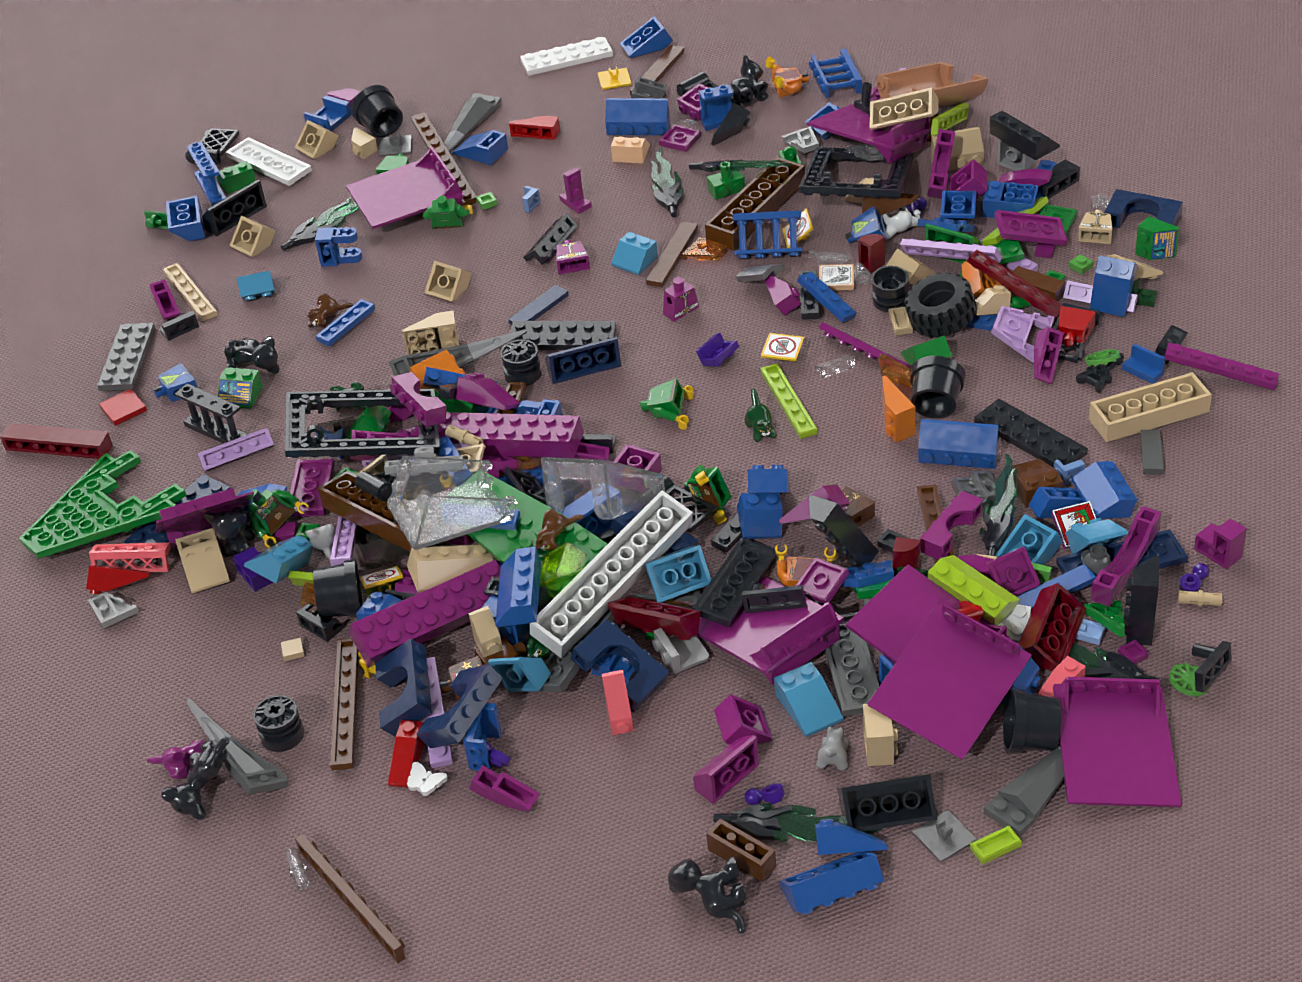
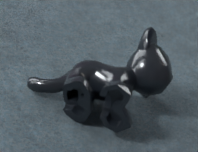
M744 54L743 64L740 69L742 78L733 80L729 86L733 91L731 101L736 98L743 105L748 106L753 101V95L758 101H764L769 96L766 92L769 84L764 81H757L762 77L764 71L758 63L749 60L747 55Z
M272 336L264 338L261 344L255 339L229 340V345L225 346L224 350L227 358V368H236L237 365L253 362L258 368L266 369L273 374L279 373L280 368L277 364L278 354L274 348L275 340Z
M245 506L244 510L241 507H236L231 511L226 510L218 513L209 512L204 514L205 519L212 524L218 537L226 541L223 546V552L226 557L240 554L251 548L247 541L254 539L255 534L250 524L249 506Z
M223 737L215 747L211 746L212 741L204 742L200 746L202 753L195 752L189 757L191 767L187 783L163 789L161 793L162 798L169 802L177 813L191 815L197 820L205 817L206 812L201 804L200 789L218 774L222 763L227 760L225 748L230 741L228 737Z
M734 857L729 858L725 863L724 870L717 873L702 874L699 865L690 858L683 859L669 870L668 882L670 891L673 893H685L697 890L709 915L716 918H730L735 922L738 933L743 934L745 932V921L740 913L735 910L745 905L746 896L742 883L735 884L738 882L739 872ZM735 884L731 889V894L726 895L724 886Z

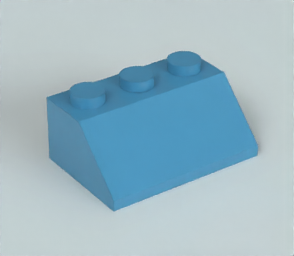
M295 536L265 550L245 562L244 566L277 584L288 577L289 571H297L309 564L313 546L306 538Z

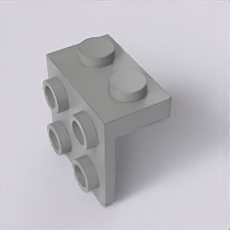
M662 628L654 630L655 640H653V646L660 653L664 664L669 667L673 675L709 660V654L697 636L691 637L690 640H680L678 636L668 639Z

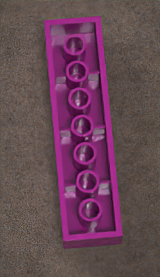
M446 412V422L438 424L439 438L446 436V428L451 424L483 438V443L485 444L483 455L574 458L584 434L580 417L570 415ZM449 437V439L451 440L452 444H458V443H459L458 440Z
M496 560L351 623L349 635L367 667L375 665L376 662L409 639L422 644L470 622L469 613L481 609L489 599V596L484 594V590L491 577L500 578L501 568Z

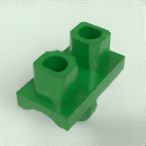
M788 146L783 151H778L780 158L802 165L795 147Z
M144 211L146 218L145 227L168 229L167 212Z

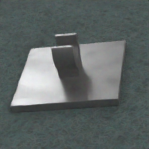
M390 134L389 137L381 138L380 157L398 155L399 153L411 154L412 135L399 136L397 134V136L391 137Z
M949 810L938 815V820L928 821L912 831V834L940 863L970 846V843L977 841L974 835Z

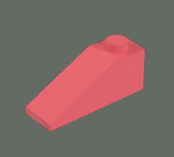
M1067 656L1053 670L1038 692V695L1054 697V684H1061L1066 677H1085L1086 666Z
M623 670L602 674L606 708L612 735L634 731Z

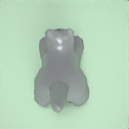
M331 523L305 531L306 535L310 538L312 546L323 550L326 557L330 560L331 547L333 546L335 536L334 524Z
M828 727L827 737L823 738V747L818 752L816 766L824 769L827 765L833 764L837 766L839 771H844L849 766L846 754L849 740L844 738L842 728L833 729Z

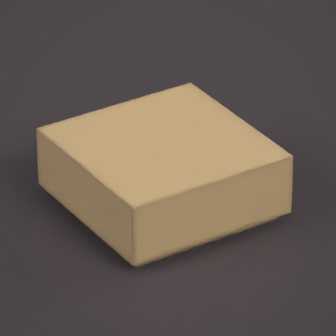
M301 638L281 642L284 661L305 657Z

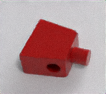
M1061 306L1058 331L1064 333L1063 344L1073 346L1074 342L1084 343L1095 326V312Z

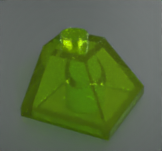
M569 542L546 554L541 567L540 586L546 587L567 579L576 573H580L586 565L584 561L587 554Z

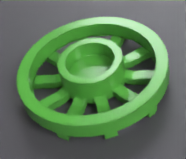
M1116 349L1098 351L1086 356L1085 363L1087 366L1094 365V367L1099 364L1107 365L1108 362H1115L1117 358H1120V353Z
M1188 663L1176 664L1169 673V680L1173 687L1185 695L1202 696L1209 689L1208 687L1204 693L1195 691L1194 672L1199 666L1195 667L1188 665Z

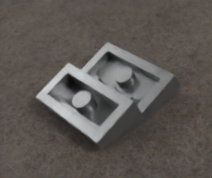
M638 76L631 98L663 99L667 85Z
M784 264L749 267L741 271L736 276L738 282L765 280L769 275L777 276L785 266Z
M972 471L970 477L952 478L951 486L957 495L961 491L983 499V506L997 502L1005 497L990 471Z

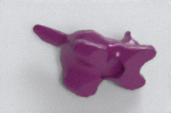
M191 740L188 746L171 747L165 750L163 755L148 758L147 762L151 764L163 763L171 778L182 779L187 775V768L191 767L190 755L195 752L202 753L200 746L205 741L195 742Z

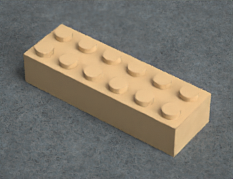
M1192 372L1090 402L1089 420L1106 442L1140 433V430H1150L1210 412L1212 394Z

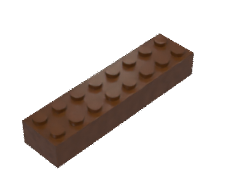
M776 157L705 224L706 241L735 250L739 246V226L733 222V214L774 212L799 188L805 174V165ZM749 222L745 225L746 238L756 230L754 222Z
M350 471L342 473L317 488L324 508L411 552V548L427 547L445 536L440 515L395 493L392 494L389 500L381 501L357 489L355 486L357 475Z

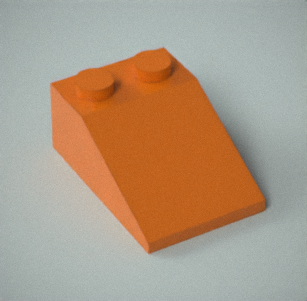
M886 375L882 376V405L885 433L896 443L915 435V406Z

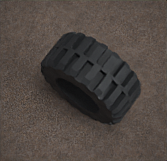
M945 272V274L936 273V275H929L925 279L919 280L916 285L911 287V291H908L904 303L913 329L917 333L930 338L932 336L935 338L947 337L951 333L959 332V329H964L968 322H971L976 313V301L969 282L964 277L956 273L951 274L950 272Z

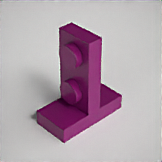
M575 167L564 173L566 192L559 195L560 201L578 214L592 208L591 202L583 196L580 169Z

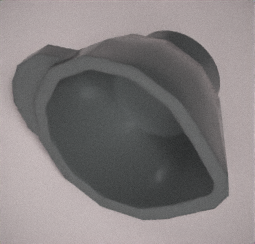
M1094 545L1090 550H1085L1081 553L1082 565L1086 564L1095 576L1098 575L1101 569L1106 568L1112 562L1106 548L1102 545Z

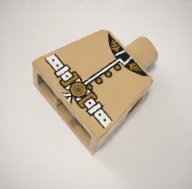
M1102 210L1085 213L1079 226L1078 241L1111 244V215L1104 213Z

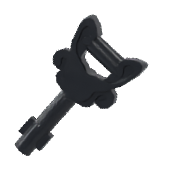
M1120 353V358H1117L1115 362H1108L1107 365H1098L1094 368L1091 366L1087 367L1086 371L1076 376V382L1079 384L1086 382L1094 386L1097 393H1101L1105 383L1110 384L1112 382V376H1110L1109 371L1114 366H1119L1123 362L1124 355Z

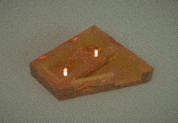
M699 237L682 253V259L687 260L688 257H697V260L719 261L728 252V246Z
M881 353L878 358L881 376L886 375L892 383L912 388L910 369Z

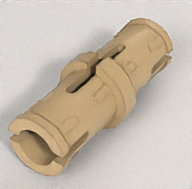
M451 424L445 431V435L458 440L461 444L473 446L483 444L484 441L483 438L471 434L470 431L459 429Z
M1179 590L1178 604H1194L1198 607H1202V605L1222 606V593L1203 592V590H1198V592Z

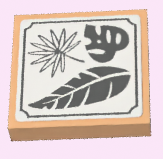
M854 264L819 265V279L832 291L854 290Z

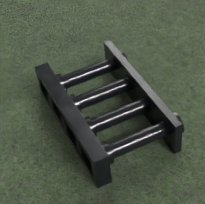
M186 384L175 393V397L187 401L191 414L183 421L185 427L223 444L248 435L236 429L233 415L240 410V406L189 384ZM196 406L200 407L201 413L197 412ZM209 412L213 413L214 419L210 417ZM222 417L226 419L227 424L223 423Z

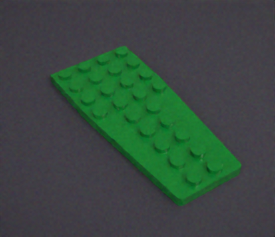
M481 469L476 470L439 505L440 510H442L444 503L519 510L520 518L516 530L457 525L502 564L516 549L536 546L538 533L542 530L544 514L547 510L552 509ZM576 522L567 526L555 539V543L558 545L556 548L557 552L553 550L542 551L541 548L537 551L541 561L540 586L546 587L551 600L608 545Z

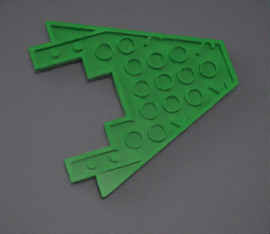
M131 450L115 459L108 453H105L19 537V540L25 548L39 559L119 532H129L134 527L161 519L159 510L175 506L174 503H178L187 495L185 490L175 483L144 502L133 495L117 504L107 496V494H110L119 487L114 478L119 477L120 474L129 469H133L137 464L141 463V460Z

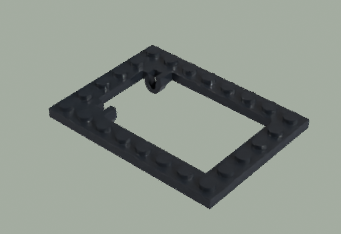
M817 147L799 185V193L804 195H813L814 193L821 196L837 194L839 197L854 195V197L858 198L863 196H870L871 198L887 196L889 199H896L901 196L913 158V152L893 161L887 179H882L881 173H874V184L832 183L831 171H826L830 159H835L836 161L851 159L853 162L860 160L876 162V160L884 163H887V160L878 149Z
M420 389V395L435 397L434 389ZM391 390L286 392L285 457L414 455L415 449L420 447H433L434 453H440L438 424L426 427L418 420L419 437L324 440V432L318 425L309 426L307 433H305V414H311V410H318V414H323L324 407L336 408L347 406L353 408L356 406L391 407L393 405H405L391 393ZM311 433H318V437H311Z

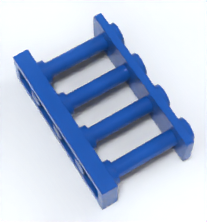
M846 48L840 49V56L837 58L817 61L815 56L811 55L809 68L813 70V76L817 80V85L820 86L821 93H824L826 99L830 98L829 91L851 87L854 88L856 94L862 93V78ZM833 64H840V66H834V67L823 68V69L820 68V67H822V66H828V65H833ZM841 71L846 72L843 74L831 75L826 77L824 76L825 74L836 73ZM844 79L850 80L846 82L828 84V82L839 81Z
M195 142L187 146L190 155L199 168L198 171L194 172L195 178L211 206L226 199L215 179V176L220 174L203 143Z
M801 210L733 214V222L739 226L740 251H734L735 257H738V259H748V256L765 258V255H772V257L777 258L782 257V254H789L790 257L799 256L803 252L802 248H797L796 223L798 220H801ZM771 221V224H773V249H763L762 224ZM781 221H788L790 225V248L780 249L779 224ZM749 222H754V225H756L757 250H746L745 225Z

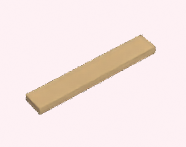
M178 263L163 269L166 277L202 322L218 316L215 308Z

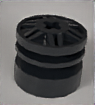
M884 266L877 269L871 278L873 305L883 312H889L891 308L905 307L904 303L909 291L908 273L898 266Z
M522 339L514 340L502 348V365L505 380L508 383L522 382L529 386L539 380L541 369L538 349L533 342Z
M274 695L262 700L254 709L253 718L262 745L267 750L285 752L293 749L301 742L304 736V728L297 705L293 699L284 695Z

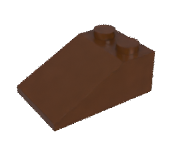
M901 193V196L896 199H889L887 196H881L880 198L863 196L862 213L874 206L882 215L920 199L921 195Z
M1041 459L1003 468L1004 473L1025 508L1029 507L1028 505L1038 487L1063 488V480L1057 470Z

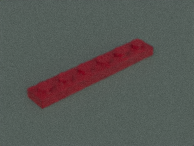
M976 249L969 256L967 262L972 267L980 270L1005 288H1008L1018 297L1023 298L1032 306L1043 311L1047 316H1054L1056 320L1060 315L1062 304Z

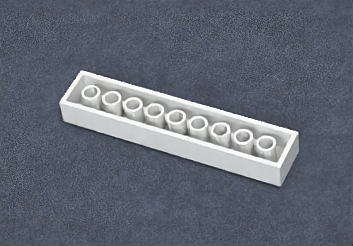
M662 490L537 615V622L530 623V635L562 658L609 610L608 602L620 599L647 571L645 564L660 558L691 526L693 512Z

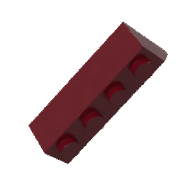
M1059 583L1041 589L1018 644H1020L1024 651L1031 654L1032 660L1040 668L1053 671L1069 655L1086 608Z
M631 596L608 602V607L616 622L625 625V628H642L643 632L653 633L654 630L662 628L666 636L675 635L680 640H690L691 637L699 634V610Z

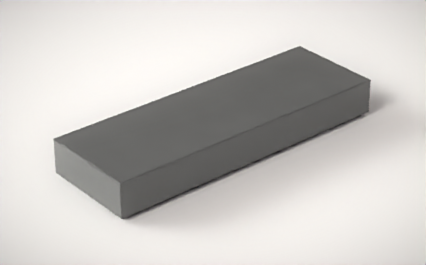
M1140 430L1143 474H1163L1160 430Z

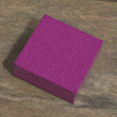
M1037 243L1035 256L1052 258L1055 245Z
M296 522L283 523L276 530V542L295 537L297 530Z
M1136 640L1118 648V654L1129 659L1134 664L1147 659L1149 655Z

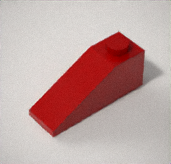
M538 116L509 122L512 137L555 140L560 131L559 117Z
M89 565L86 589L90 590L89 593L101 594L102 591H109L149 577V572Z
M401 720L395 738L388 786L408 788L407 783L408 777L411 776L412 764L419 761L424 742L416 735L423 725L422 721Z

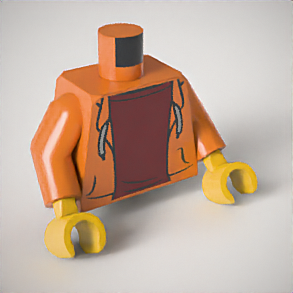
M767 57L765 61L766 67L768 69L772 68V84L779 98L801 92L802 83L809 82L808 73L799 74L795 67L781 68L777 64L774 65V58Z
M778 545L775 546L776 555L779 556V560H777L778 578L786 587L795 586L814 559L787 557V560H785L787 546L785 545L784 552H778ZM828 547L824 550L827 562L832 563L837 559L838 554L835 549L832 556H828Z

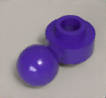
M921 197L914 201V203L904 207L912 215L915 209L924 210L927 206V201Z
M1198 563L1192 569L1193 574L1183 575L1179 581L1180 590L1198 592L1201 580L1209 575L1207 565Z
M486 742L488 755L491 758L490 763L498 768H502V766L507 767L511 758L496 749H492V746Z
M776 783L766 786L762 791L750 788L746 791L744 799L751 806L759 804L763 799L765 802L775 804L782 800L785 792L782 784Z

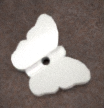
M414 762L407 785L409 790H418L423 796H428L446 782L448 776L446 773L432 774L431 771L426 772L422 764Z

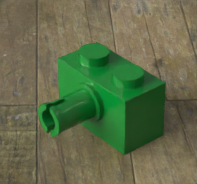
M724 161V166L723 162H721V172L707 177L708 191L715 200L737 194L745 187L744 176L737 168L730 170V162Z

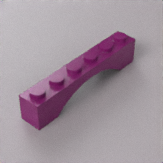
M1144 506L1141 507L1118 554L1106 568L1100 570L1092 582V601L1111 607L1127 582V578L1132 574V570L1137 566L1158 533L1162 512Z

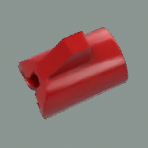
M966 600L959 602L961 609L957 611L979 622L983 615L982 607Z

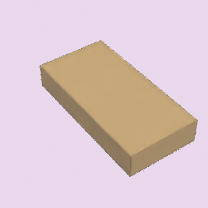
M905 307L889 309V317L894 334L913 333Z

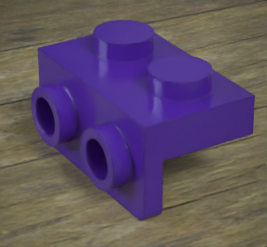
M716 333L699 347L696 352L703 366L717 367L727 357L732 356L734 351L739 348L737 341H724L721 333Z

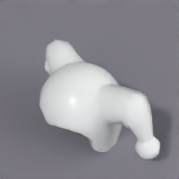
M902 207L900 212L893 217L883 214L882 219L887 226L885 229L886 240L890 239L895 233L904 232L910 227L918 226V219H921L920 210L917 209L913 212L915 217L911 215L906 207Z

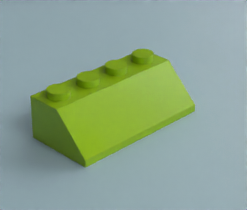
M954 555L940 558L928 571V579L959 601L966 600L981 606L983 609L982 617L993 625L999 626L1020 602L1019 598Z

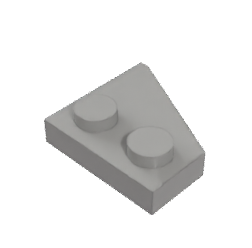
M811 126L782 136L784 143L795 147L803 153L812 152L819 147Z
M108 592L88 600L103 629L139 613L136 605L130 606L125 603V600L114 597Z

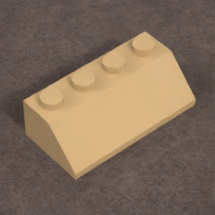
M933 88L870 102V130L935 115L938 113V97Z
M481 545L411 548L407 567L417 592L421 593L493 561V557Z

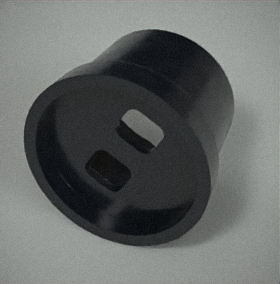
M372 85L363 89L352 103L351 113L353 118L376 137L384 138L390 136L402 124V111L396 104L390 90L383 85Z
M927 356L917 360L910 369V383L912 385L911 403L915 406V411L928 418L939 419L950 416L956 409L959 394L965 384L966 373L963 367L956 361L943 356Z
M356 558L345 560L342 564L314 569V592L319 617L351 616V618H357L356 613L363 603Z
M1011 687L1006 695L1003 713V745L1006 754H1019L1022 751H1054L1058 746L1061 730V706L1057 697L1025 693L1023 689Z

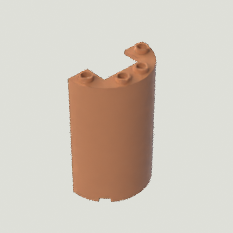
M938 62L877 75L876 86L881 99L932 87L938 97V108L975 100L986 89L989 78L975 74L972 76V81L956 83L951 81L953 65Z

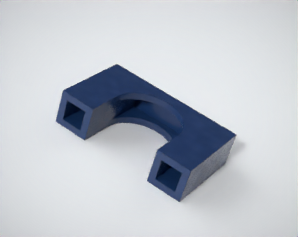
M1116 189L1104 213L1111 215L1112 227L1120 228L1128 215L1137 212L1152 214L1158 220L1177 226L1182 214L1183 201Z
M605 619L574 648L570 658L585 672L607 655H620L628 659L634 666L636 676L626 685L630 711L632 713L666 681L669 671L662 663H658L647 650L639 647L630 636H626L616 624L611 623L608 619Z
M409 639L375 663L376 679L391 688L408 677L406 687L400 697L379 711L380 729L396 737L401 720L420 721L432 713L426 648L421 643Z
M489 664L460 671L449 687L461 699L446 713L427 718L416 735L430 749L459 743L503 678Z

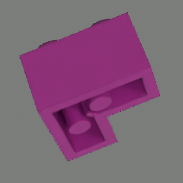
M1231 518L1219 527L1211 523L1196 534L1194 549L1227 570L1243 557L1247 528Z

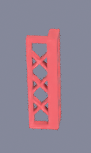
M170 542L95 544L89 552L91 565L98 566L97 560H103L108 564L107 567L147 572H168L170 568L167 555L171 550ZM153 558H162L163 566L155 565L152 562ZM116 559H121L125 563H127V565L125 567H119L117 564L114 563V561ZM134 559H141L146 564L144 566H137L132 561Z

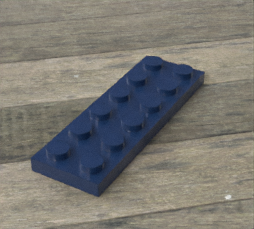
M203 474L185 489L187 496L174 504H182L230 489V487ZM156 521L141 526L124 543H167L169 540L166 531L156 534Z
M1169 529L1156 534L1136 567L1154 556H1159V569L1186 563L1188 556ZM1124 541L1104 546L1112 561L1118 554ZM1082 552L1057 558L1056 564L1062 574L1082 565L1083 562L1080 559Z

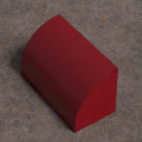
M869 234L858 239V265L860 268L873 273L885 265V236Z
M896 537L893 547L894 577L897 575L896 568L906 567L909 564L913 568L920 569V540Z

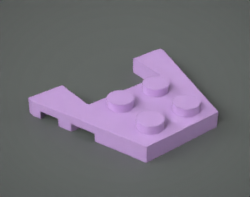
M1001 306L991 333L1034 363V346L1026 343L1031 326L1035 325L1041 329L1051 328L1055 317L1051 315L1042 317L1040 313L1035 312L1027 314L1023 313V310Z

